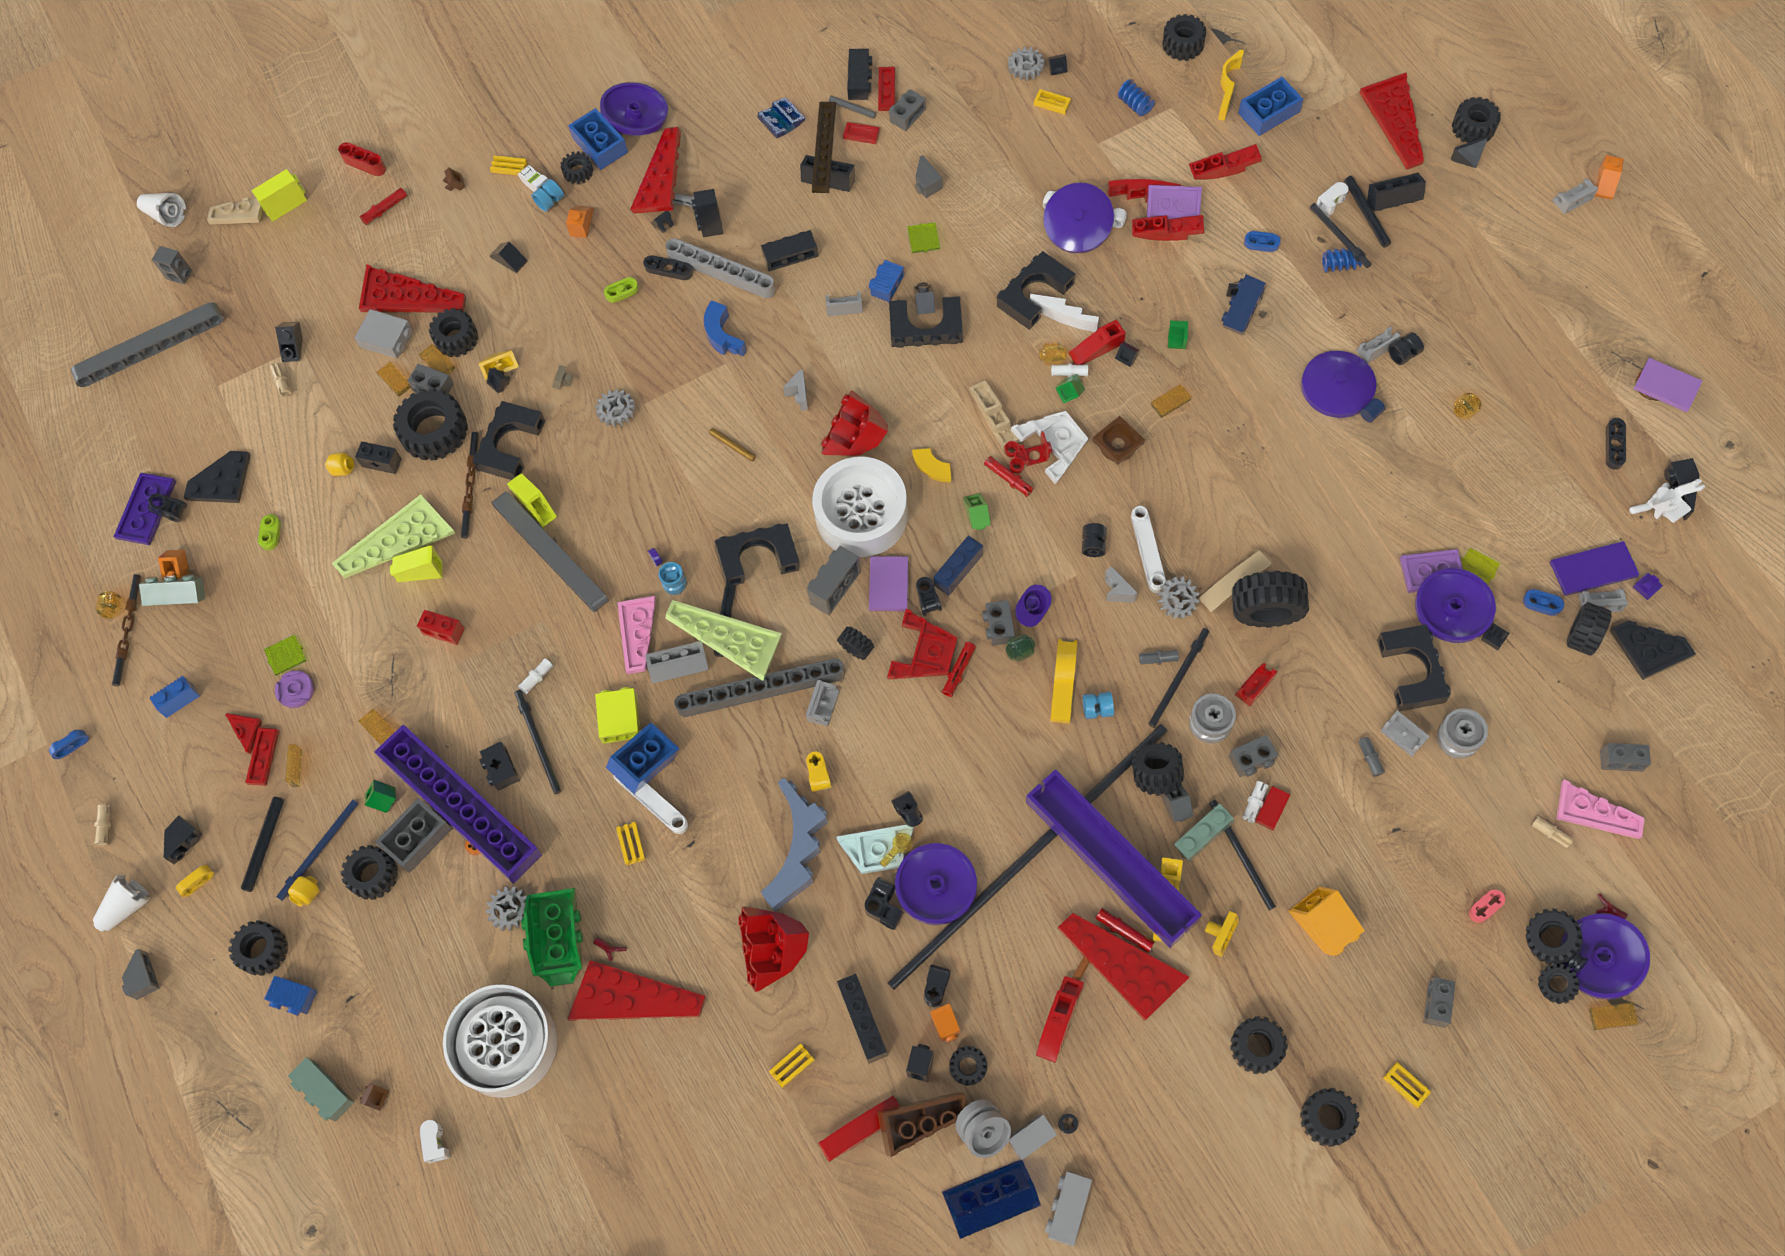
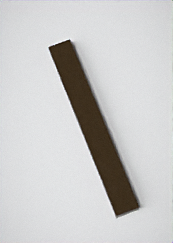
M819 102L812 193L830 192L836 102Z

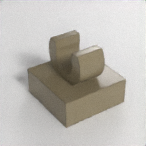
M559 365L552 388L559 390L561 383L564 386L570 387L573 376L565 374V366Z

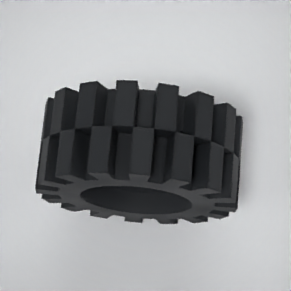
M574 151L571 152L572 155L566 154L567 158L563 157V162L561 161V170L567 182L571 181V184L576 182L579 185L580 181L586 183L585 179L590 180L589 176L592 177L593 166L589 156L585 155L584 152L580 154V151H577V154ZM577 165H582V166H583V167H582L581 169H579V170H576V171L571 170L574 166H577Z
M847 626L837 639V642H839L843 649H846L852 656H856L861 660H865L874 648V644L870 639H867L866 635L850 626Z
M1554 963L1552 966H1546V969H1542L1540 972L1538 986L1543 996L1550 1002L1567 1004L1569 1003L1568 1001H1573L1575 996L1578 995L1580 988L1579 980L1576 973L1569 966L1566 967L1564 964L1557 965ZM1553 977H1564L1568 982L1567 988L1562 992L1554 991L1550 987V981Z
M974 1046L960 1047L954 1051L950 1058V1073L954 1080L965 1086L975 1085L986 1075V1057L980 1049ZM969 1057L975 1060L977 1068L972 1074H965L961 1071L960 1063L964 1058Z

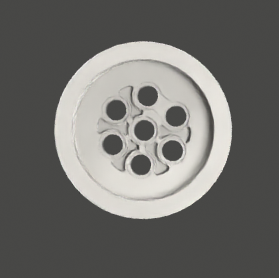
M870 457L847 458L830 466L820 476L815 485L812 504L817 529L822 539L832 549L837 550L839 546H842L859 557H870L888 550L902 536L908 520L906 489L899 474L888 464ZM871 494L870 497H865L864 495ZM848 497H853L851 500H846ZM877 507H883V509H881V510H877V509H875V508H877ZM858 510H865L863 513L857 512ZM840 513H847L844 516L839 515ZM871 522L877 523L874 526L869 525ZM854 525L858 526V528L852 529L850 527Z
M491 985L478 989L466 996L451 1013L443 1035L445 1060L454 1076L466 1086L484 1095L497 1098L516 1096L534 1087L550 1069L557 1050V1031L548 1010L524 990L510 985ZM502 1013L503 1019L499 1023H495V1017ZM520 1023V1030L513 1033V1026ZM484 1025V1031L477 1035V1028ZM502 1035L501 1042L494 1044L495 1037ZM519 1044L520 1050L518 1053L512 1054L513 1046ZM483 1046V1053L476 1056L477 1048ZM497 1056H501L500 1064L494 1066V1059Z

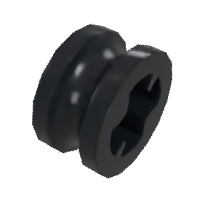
M1579 952L1571 959L1567 967L1574 968V972L1577 974L1585 967L1589 959L1583 958L1582 953Z
M1065 1114L1059 1119L1058 1127L1061 1132L1071 1134L1077 1130L1078 1120L1072 1114ZM1065 1118L1066 1120L1069 1118L1073 1120L1072 1125L1074 1127L1072 1130L1070 1127L1068 1130L1064 1128L1065 1123L1063 1120Z

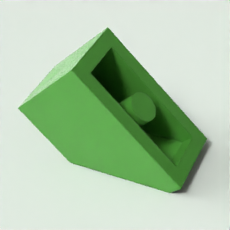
M981 493L963 497L969 524L972 529L982 530L986 526L991 525L988 506Z

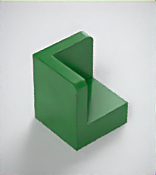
M1170 320L1168 348L1186 350L1188 321Z
M1077 374L1062 380L1055 388L1063 404L1078 398L1085 390Z
M373 779L365 793V806L387 813L396 799V788Z

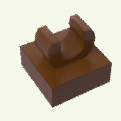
M447 168L444 171L446 177L443 179V182L448 184L445 186V189L452 191L456 188L461 191L465 187L461 173L451 168Z
M369 1083L368 1086H365L366 1090L363 1097H360V1104L380 1111L389 1091Z

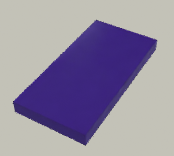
M140 472L113 537L117 540L150 546L162 516L153 514L148 510L149 498L155 493L170 497L176 480ZM159 501L152 502L156 507L162 506Z
M1624 541L1550 561L1564 596L1637 578L1640 575Z

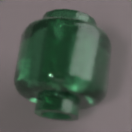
M1019 634L1007 641L1006 654L1011 660L1021 662L1034 654L1035 642L1026 634Z

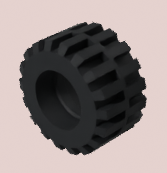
M1179 14L1176 15V18H1170V21H1167L1164 27L1162 41L1163 50L1166 51V54L1168 56L1171 55L1173 59L1177 58L1179 61L1182 59L1189 61L1190 58L1194 59L1195 56H1199L1203 51L1206 37V26H1204L1203 21H1200L1198 17L1194 18V15L1187 16V14H1183V16Z
M1471 97L1470 100H1464L1459 105L1452 122L1453 133H1456L1455 136L1460 138L1462 142L1469 143L1485 136L1487 141H1490L1501 119V112H1498V106H1494V102H1489V99H1482V97L1477 99Z
M451 308V310L445 309L443 313L439 312L437 317H433V322H430L429 325L430 337L437 350L443 355L460 357L463 354L464 356L467 354V351L471 352L473 350L472 346H476L478 331L467 312H463L461 309L456 311L455 308ZM454 330H460L457 334L453 336H447L450 332Z
M1586 602L1581 607L1567 638V647L1592 656L1598 650L1611 622L1612 612L1598 605Z
M1154 742L1152 745H1144L1143 749L1139 748L1137 753H1134L1132 759L1134 782L1142 792L1147 791V794H1156V796H1160V794L1167 795L1170 791L1174 792L1176 787L1182 785L1181 782L1184 780L1183 759L1176 747L1173 748L1171 744L1165 745L1163 742H1160V744Z
M367 845V848L360 846L358 851L354 849L351 851V856H346L347 862L342 863L341 867L344 870L341 871V876L344 877L342 882L346 885L347 889L366 900L368 898L375 900L376 896L381 898L384 896V892L389 893L391 891L389 888L396 883L393 880L398 877V874L395 872L398 868L394 864V859L384 850L372 845ZM377 863L378 871L374 878L362 882L361 874L368 865Z
M1552 908V911L1544 909L1541 914L1537 912L1535 918L1529 920V926H1526L1525 935L1531 953L1541 962L1545 961L1548 965L1552 963L1560 965L1563 962L1568 964L1570 959L1581 952L1583 938L1580 926L1572 915H1567L1566 911L1558 912L1554 908ZM1559 927L1567 933V941L1560 947H1548L1541 941L1542 933L1547 928Z
M256 920V923L253 921L247 922L248 926L243 924L240 926L241 930L239 932L235 931L233 933L236 936L234 939H230L232 946L228 947V951L232 954L229 957L234 961L233 964L251 975L264 976L265 972L270 974L273 972V968L278 969L280 967V961L284 962L285 960L283 955L287 954L288 951L285 948L288 945L287 941L284 940L285 935L267 922ZM265 938L266 947L263 953L256 958H251V948L254 943Z
M1255 1016L1253 1019L1250 1017L1242 1022L1234 1031L1230 1041L1232 1042L1230 1049L1234 1053L1232 1055L1233 1059H1237V1064L1240 1067H1245V1071H1253V1074H1258L1259 1072L1265 1074L1275 1069L1285 1058V1051L1288 1049V1044H1285L1287 1037L1282 1034L1284 1030L1281 1027L1278 1028L1274 1020L1270 1022L1267 1017L1260 1019V1016ZM1251 1034H1260L1269 1041L1270 1053L1267 1056L1259 1057L1251 1053L1247 1046V1038Z
M1324 1088L1312 1094L1303 1104V1111L1300 1113V1118L1303 1120L1301 1125L1305 1127V1134L1307 1136L1310 1135L1313 1142L1317 1141L1321 1146L1328 1145V1147H1333L1346 1142L1356 1133L1355 1129L1359 1127V1122L1357 1121V1118L1360 1117L1359 1112L1355 1110L1357 1108L1356 1103L1352 1104L1350 1101L1352 1098L1349 1095L1346 1097L1344 1095L1345 1092L1341 1090L1336 1091L1335 1088H1330L1329 1090ZM1329 1105L1339 1112L1341 1124L1338 1129L1330 1130L1321 1124L1318 1117V1111L1321 1106Z

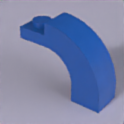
M711 300L704 314V327L709 343L717 352L724 356L728 350L732 354L744 356L747 351L745 341L730 336L722 330L729 317L727 306Z

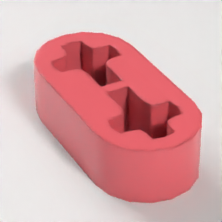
M1499 890L1489 891L1470 908V918L1477 923L1486 921L1503 906L1505 896ZM1492 897H1498L1497 903L1495 902L1491 906L1488 904ZM1484 907L1486 911L1478 917L1475 913Z

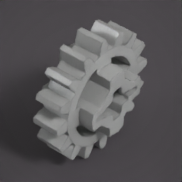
M1023 47V50L1017 48V53L1012 52V56L1008 58L1009 73H1014V78L1019 76L1020 80L1025 78L1028 81L1029 77L1034 80L1035 75L1040 76V71H1043V55L1038 54V50L1032 51V47L1029 50H1026V47Z
M615 389L614 393L608 390V395L602 394L603 399H597L599 405H595L596 414L601 423L605 422L606 426H609L611 423L614 428L618 423L620 426H623L624 421L629 423L628 417H634L633 412L636 411L635 403L631 399L630 394H625L624 390L618 393L617 389Z
M1174 577L1172 580H1166V585L1160 586L1163 591L1157 593L1161 597L1157 603L1163 604L1160 610L1166 609V616L1172 614V618L1175 619L1179 615L1181 619L1185 618V615H1192L1191 610L1197 609L1194 604L1199 603V600L1195 599V596H1198L1199 593L1194 592L1196 585L1190 586L1191 580L1184 582V577L1179 579ZM1174 585H1176V587H1174L1173 591H1172V592H1169L1170 588L1173 587ZM1174 595H1178V597L1183 600L1179 601V599L1176 598ZM1184 604H1188L1185 609L1181 610Z
M506 886L504 892L498 889L497 896H490L493 901L486 903L490 907V909L486 910V913L491 915L487 919L493 922L492 925L495 928L500 926L502 931L506 927L509 931H513V926L519 929V923L524 918L527 896H524L522 890L517 892L516 887H513L510 891ZM517 898L520 900L521 907L517 905ZM510 906L513 908L511 910L508 909L507 911L504 910L506 908H510ZM496 911L500 912V920L496 915Z

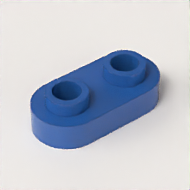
M1250 231L1245 235L1244 245L1250 250L1274 252L1279 248L1280 238L1273 233Z
M1536 589L1529 590L1523 597V604L1526 608L1550 616L1558 615L1564 608V602L1559 596Z
M73 730L63 739L52 743L49 753L53 759L64 758L86 744L89 737L84 730Z

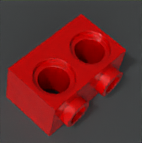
M425 609L417 624V628L423 635L458 645L465 629L459 620Z

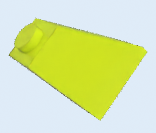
M522 473L507 483L514 496L542 528L557 518L541 491Z
M427 546L393 557L390 573L397 582L442 578V560L433 546Z

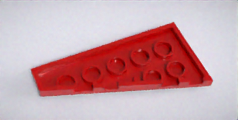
M1406 72L1360 88L1359 94L1403 165L1409 170L1422 165L1424 157L1421 143H1419L1418 128H1416V117L1413 102L1410 98V87L1407 83Z
M678 127L664 128L630 208L634 214L674 210L672 200L675 199V193L673 189L676 186L678 165L676 160L679 159L677 148L680 146L681 130Z
M366 264L359 310L360 312H369L371 309L377 312L443 313L445 309L449 311L451 308H455L456 311L461 309L464 312L466 297L463 293L446 288L441 289L433 284L421 283L420 280L397 273L392 274L380 268L379 270Z
M1074 913L1057 927L1144 1021L1190 978Z
M590 960L568 1020L700 1017L706 997Z

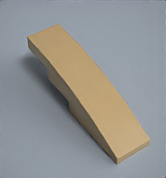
M982 381L969 387L981 414L1003 451L1005 444L1009 441H1015L1019 444V439L1011 431L1010 420L1002 410L1001 403L987 382Z
M1259 550L1199 597V600L1213 613L1226 601L1229 602L1232 599V587L1237 580L1243 579L1246 575L1250 576L1253 573H1263L1273 564Z

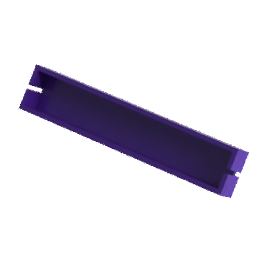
M1056 769L1042 781V786L1038 784L1026 795V803L1170 949L1200 921L1202 914Z

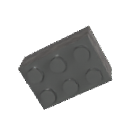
M839 546L837 550H833L826 565L823 564L820 567L817 577L812 579L807 586L810 605L829 616L861 573L859 556L842 546Z
M417 798L375 843L410 873L452 828L423 801Z

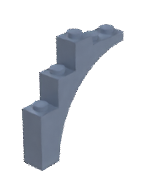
M785 778L778 781V785L791 808L793 839L782 869L774 880L761 891L763 898L774 912L814 883L811 877L814 874L807 865H804L821 853L819 848L821 844L813 834L828 823L826 818L828 814L822 806L818 807L815 803L809 806L803 795L799 797L796 793L798 789L791 780L787 782Z

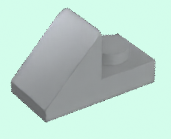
M799 370L783 387L785 397L795 396L796 404H800V409L803 411L808 410L804 372Z
M1112 566L1107 569L1105 582L1113 589L1108 592L1106 600L1111 602H1135L1137 592Z

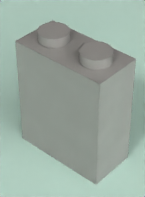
M370 309L355 336V340L360 348L398 359L400 353L404 351L405 344L411 337L413 330L407 320Z

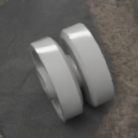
M1207 694L1200 697L1195 702L1189 718V727L1193 735L1205 743H1218L1225 740L1230 734L1236 719L1235 708L1231 701L1219 694Z
M1463 708L1453 710L1448 714L1437 730L1439 747L1445 754L1459 759L1468 758L1475 754L1488 736V727L1484 718L1471 709Z
M989 1100L971 1102L963 1108L955 1123L956 1132L966 1144L970 1152L978 1158H987L997 1154L1006 1146L1011 1136L1009 1122L1000 1113L995 1104Z

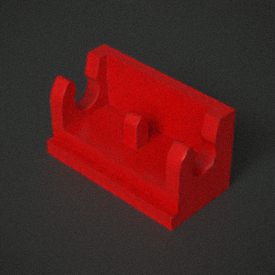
M1262 663L1235 693V696L1251 707L1275 679L1277 671L1275 669L1267 670L1266 663Z

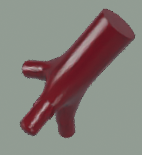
M1601 894L1597 895L1604 908L1596 910V914L1609 913L1623 919L1627 918V913L1612 905Z
M599 937L593 943L606 952L609 961L613 960L611 952L627 950L626 947L611 945Z

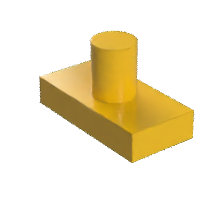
M1229 911L1223 926L1209 921L1206 926L1205 932L1217 937L1212 948L1214 954L1223 957L1239 923L1236 913Z

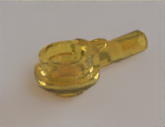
M906 833L897 834L893 838V848L884 856L879 864L885 868L898 853L908 852L913 843L911 837Z

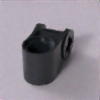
M155 493L150 496L147 507L153 514L173 522H181V514L183 509L187 507V504L181 500ZM159 501L162 506L156 507L152 502Z
M928 577L919 578L916 583V592L923 616L932 611H942L941 603L932 580ZM922 586L929 587V589L926 591H923L920 588Z
M910 791L891 800L896 812L909 827H915L922 823L923 816L918 810V804Z
M933 964L930 965L924 990V1000L928 1006L937 1007L942 1003L951 969ZM936 992L937 996L934 999H930V995Z

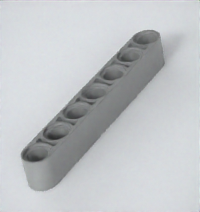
M675 238L666 242L669 259L687 262L693 270L763 298H771L775 294L774 281L769 275Z

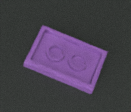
M1149 185L1147 218L1167 215L1168 219L1200 215L1202 187Z
M1649 358L1634 386V390L1687 412L1702 380Z
M1458 549L1403 555L1399 558L1408 593L1417 592L1423 581L1434 572L1449 568L1463 570Z
M870 557L869 611H905L908 601V557Z

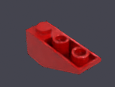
M1116 319L1100 327L1068 354L1076 365H1084L1120 347L1121 343L1125 341L1126 332Z

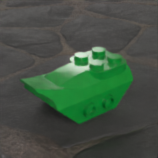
M575 888L531 894L526 897L524 918L521 919L523 931L525 930L526 936L523 939L524 951H527L533 976H539L550 987L574 983L578 971L582 969L580 943L583 942V934L579 930L578 922H581L580 910H577Z

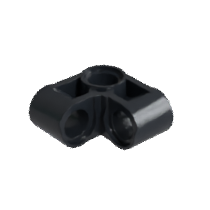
M877 877L865 900V913L868 917L880 922L885 927L895 930L904 912L889 904L896 889L895 885ZM876 903L879 905V909L871 911L868 906Z

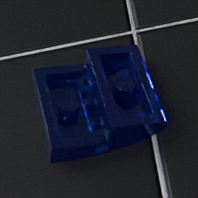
M786 97L772 102L771 108L760 111L757 115V118L776 139L791 132L805 121V117Z

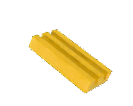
M1039 89L1034 100V106L1064 115L1071 103V98L1042 89Z
M494 155L490 171L491 173L518 176V173L526 168L528 162L524 158Z
M636 822L616 827L625 865L628 866L646 860ZM630 829L634 831L640 855L638 858H636ZM623 831H625L627 841L632 856L631 860H629L625 841L622 834Z
M800 1044L768 1072L783 1089L815 1060L803 1045ZM800 1051L803 1052L784 1070H782L778 1075H776V1072L779 1069H781L786 1063H788L794 1056H796ZM805 1057L808 1058L807 1061H805L783 1082L781 1081V1078L786 1073H788L793 1067H795L801 1060H803Z
M1398 1062L1382 1078L1416 1109L1419 1108L1431 1093L1426 1086ZM1398 1070L1424 1094L1421 1095L1395 1071ZM1391 1076L1394 1077L1400 1084H1402L1409 1092H1411L1419 1100L1417 1101L1416 1099H1414L1407 1091H1405L1399 1084H1397L1391 1078Z

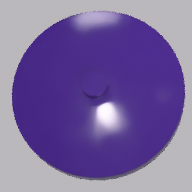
M627 82L614 85L604 92L600 100V113L616 131L627 135L640 136L651 134L665 124L668 115V105L661 93L654 88L641 83Z
M1072 183L1057 190L1047 202L1043 217L1044 227L1049 239L1061 250L1077 254L1086 253L1098 248L1109 237L1114 224L1113 206L1108 196L1098 187L1088 183Z
M1328 351L1314 357L1307 364L1301 379V389L1306 401L1316 411L1330 417L1346 418L1359 414L1360 410L1373 399L1376 391V378L1371 367L1359 356L1345 351Z
M1449 568L1434 572L1423 581L1416 594L1415 610L1422 625L1427 624L1428 630L1432 632L1433 636L1446 642L1465 643L1479 638L1487 631L1495 617L1496 603L1491 589L1480 577L1466 570Z
M931 843L914 849L902 860L896 873L895 888L899 903L908 915L925 924L944 925L959 919L971 907L976 895L977 878L972 863L960 850L946 844Z
M1593 914L1577 920L1576 922L1580 926L1583 938L1580 953H1582L1583 958L1589 959L1585 967L1576 974L1580 984L1579 991L1598 999H1617L1627 996L1639 988L1647 977L1650 968V951L1642 933L1629 921L1611 914ZM1566 932L1562 937L1560 946L1567 941Z

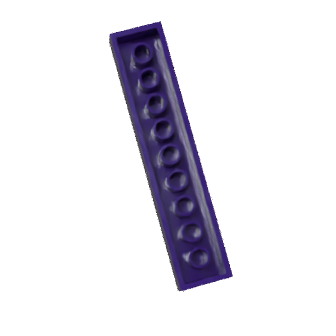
M404 724L374 751L384 764L513 884L542 856L539 849Z

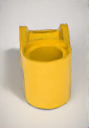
M817 751L809 753L806 763L812 792L832 788L823 755ZM814 760H818V765L814 766Z

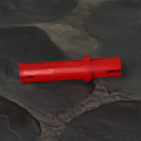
M400 187L378 204L372 205L371 209L360 215L359 218L365 225H368L377 217L380 218L385 211L406 198V192Z
M992 456L988 457L989 461L985 460L984 466L1008 482L1011 488H1016L1026 497L1030 495L1028 492L1032 493L1034 488L1023 481L1020 475H1015Z
M965 642L952 671L947 675L948 680L941 691L945 696L953 697L958 684L962 682V675L976 649L974 644ZM964 656H966L962 666H960Z
M1103 908L1095 918L1109 927L1111 932L1120 934L1147 953H1149L1155 941L1123 922L1122 918L1115 917Z

